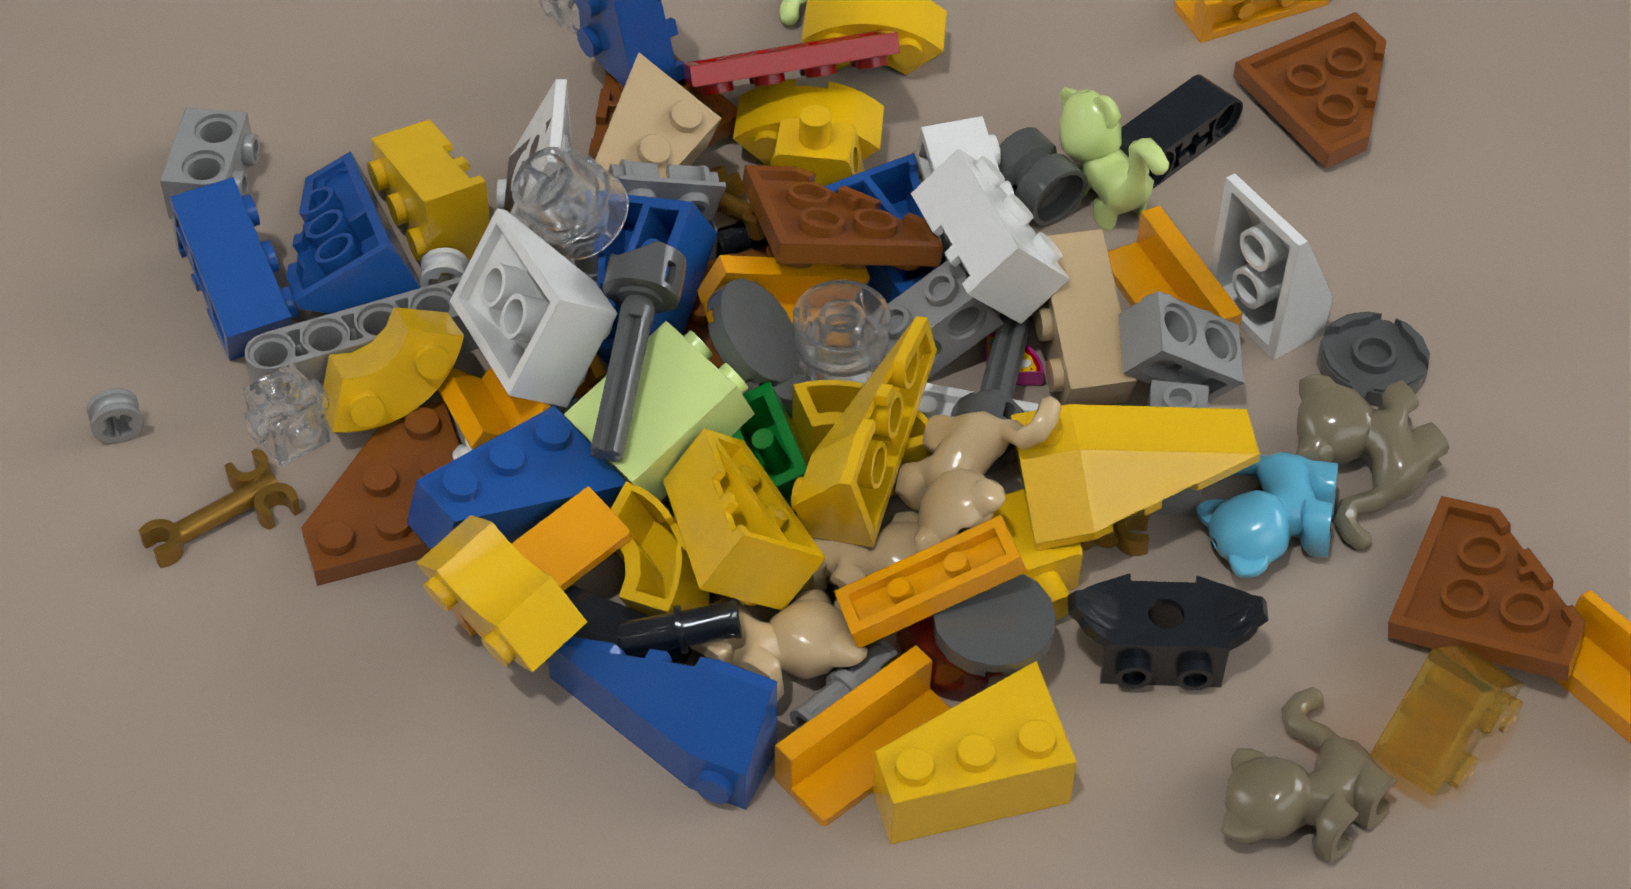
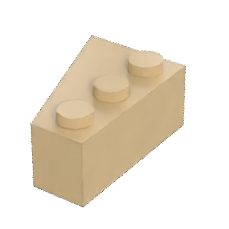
M638 52L572 218L594 236H598L599 211L594 206L595 191L613 193L615 186L608 185V169L610 164L619 165L621 159L633 162L658 163L660 178H666L668 164L690 166L707 148L721 117Z
M1103 229L1048 235L1047 237L1063 255L1058 264L1070 278L1066 284L1032 314L1037 336L1046 359V378L1051 393L1056 392L1060 405H1111L1126 403L1137 379L1123 373L1119 327L1121 308Z

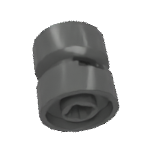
M1026 127L1018 130L999 145L1001 153L999 170L1004 176L1005 181L1011 183L1014 195L1030 210L1036 223L1043 226L1057 223L1067 217L1079 205L1088 185L1086 175L1064 154H1057L1056 146L1037 128Z

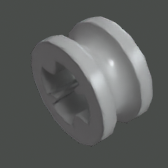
M111 388L94 395L86 408L89 420L91 421L90 426L93 436L107 444H118L136 437L144 424L141 412L139 411L140 407L137 396L123 388Z

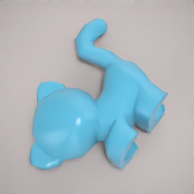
M1285 451L1267 456L1260 455V462L1232 475L1257 477L1262 491L1254 490L1234 495L1227 500H1206L1196 506L1197 517L1209 529V535L1214 548L1221 557L1229 561L1230 567L1237 577L1248 579L1262 575L1267 570L1268 565L1284 555L1292 536L1301 537L1302 547L1311 557H1328L1331 538V518H1333L1339 463L1313 461L1304 456Z

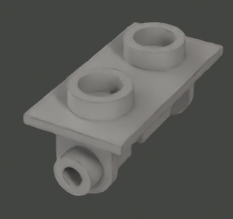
M621 159L619 165L610 164L608 169V185L615 186L613 193L691 201L707 221L713 220L726 189V182H719L718 173L709 171L708 166L668 164L666 178H660L658 163L633 162Z

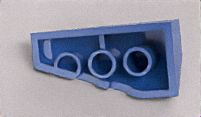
M351 151L305 178L299 215L303 219L304 224L302 232L294 235L292 244L298 255L296 262L288 265L286 274L295 302L300 309L331 314L422 288L410 261Z
M571 637L548 658L550 678L684 785L697 791L703 798L713 803H729L742 809H747L775 756V745L777 744V681L717 659L700 657L695 666L671 663L672 659L667 651L650 649L645 658L627 656L614 643Z

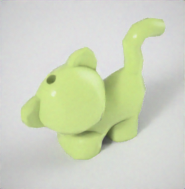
M1064 87L1060 91V100L1063 107L1059 125L1061 147L1071 158L1080 162L1075 165L1087 177L1088 185L1083 197L1088 194L1089 189H1093L1099 195L1093 203L1094 220L1102 229L1111 230L1116 225L1119 214L1133 211L1140 218L1141 211L1146 209L1147 201L1153 190L1154 181L1149 175V168L1155 175H1163L1168 171L1169 162L1163 150L1151 138H1142L1131 143L1128 157L1120 149L1121 114L1118 104L1109 96L1102 95L1095 90L1085 89L1077 91Z

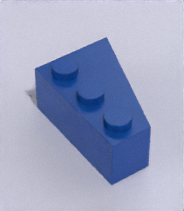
M234 177L170 196L176 247L181 258L187 256L194 272L191 274L193 284L197 291H202L208 306V316L229 361L244 357L247 343L255 336L292 325V319L299 317L297 305L288 286L279 288L274 272L279 271V264L271 242L269 240L260 242L254 228L260 225V219L252 196L250 194L241 196Z
M595 191L594 206L599 211L598 236L593 237V253L598 257L597 285L602 290L609 256L612 253L620 255L655 241L676 248L686 257L687 265L680 302L677 308L672 311L655 313L649 336L665 321L671 324L683 336L698 293L697 290L701 284L717 237V232L691 201ZM667 267L666 274H665V279H666V276H667V274H668V271H669V268H670V267ZM606 296L618 314L613 321L610 334L603 340L597 354L609 366L621 305L614 303Z
M554 405L416 480L407 524L430 549L435 547L470 515L493 522L506 539L513 543L587 486L611 509L626 481L606 459L598 460L591 456L590 442Z

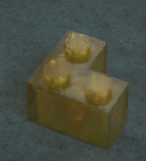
M1462 645L1432 648L1370 754L1373 759L1433 797L1449 792L1451 787L1459 791L1466 784L1477 766L1479 759L1471 754L1479 740L1492 737L1497 730L1504 734L1517 718L1524 702L1516 697L1525 683Z

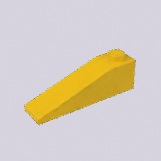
M916 316L812 453L804 477L796 479L791 495L792 510L797 513L799 520L812 538L874 547L937 352L927 317Z
M1067 404L1061 405L1058 422L1045 441L1029 450L1015 446L1036 551L1096 540L1113 532L1114 523L1139 511H1142L1145 516L1162 508V500L1187 488L1199 491L1260 462V453L1247 409ZM1037 410L1012 414L1011 420H1017L1021 424L1027 425L1031 423Z

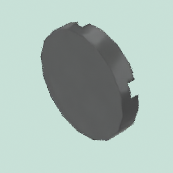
M743 278L729 281L715 290L707 304V312L713 310L712 315L714 319L713 322L708 324L710 339L720 359L732 367L745 383L753 379L760 386L770 381L773 387H777L791 379L799 368L800 346L796 330L787 312L776 298L758 283Z
M1367 311L1347 314L1331 322L1320 341L1317 366L1321 375L1329 376L1336 384L1356 389L1372 406H1379L1382 394L1388 385L1403 380L1416 394L1425 382L1430 352L1423 337L1404 321L1396 318L1395 323L1381 319V313Z
M1024 574L932 615L933 634L936 645L949 662L970 674L985 677L986 671L992 673L1002 672V677H1007L1034 661L1039 663L1050 650L1056 621L1050 596L1037 581Z

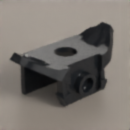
M1125 574L1091 585L1083 590H1076L1068 595V615L1078 622L1080 628L1087 636L1105 647L1100 671V684H1119L1122 687L1131 689L1141 688L1146 685L1180 686L1186 690L1221 687L1229 651L1249 641L1255 635L1258 628L1269 621L1267 601L1262 596L1251 595L1245 591L1201 576H1196L1195 583L1131 581V574Z

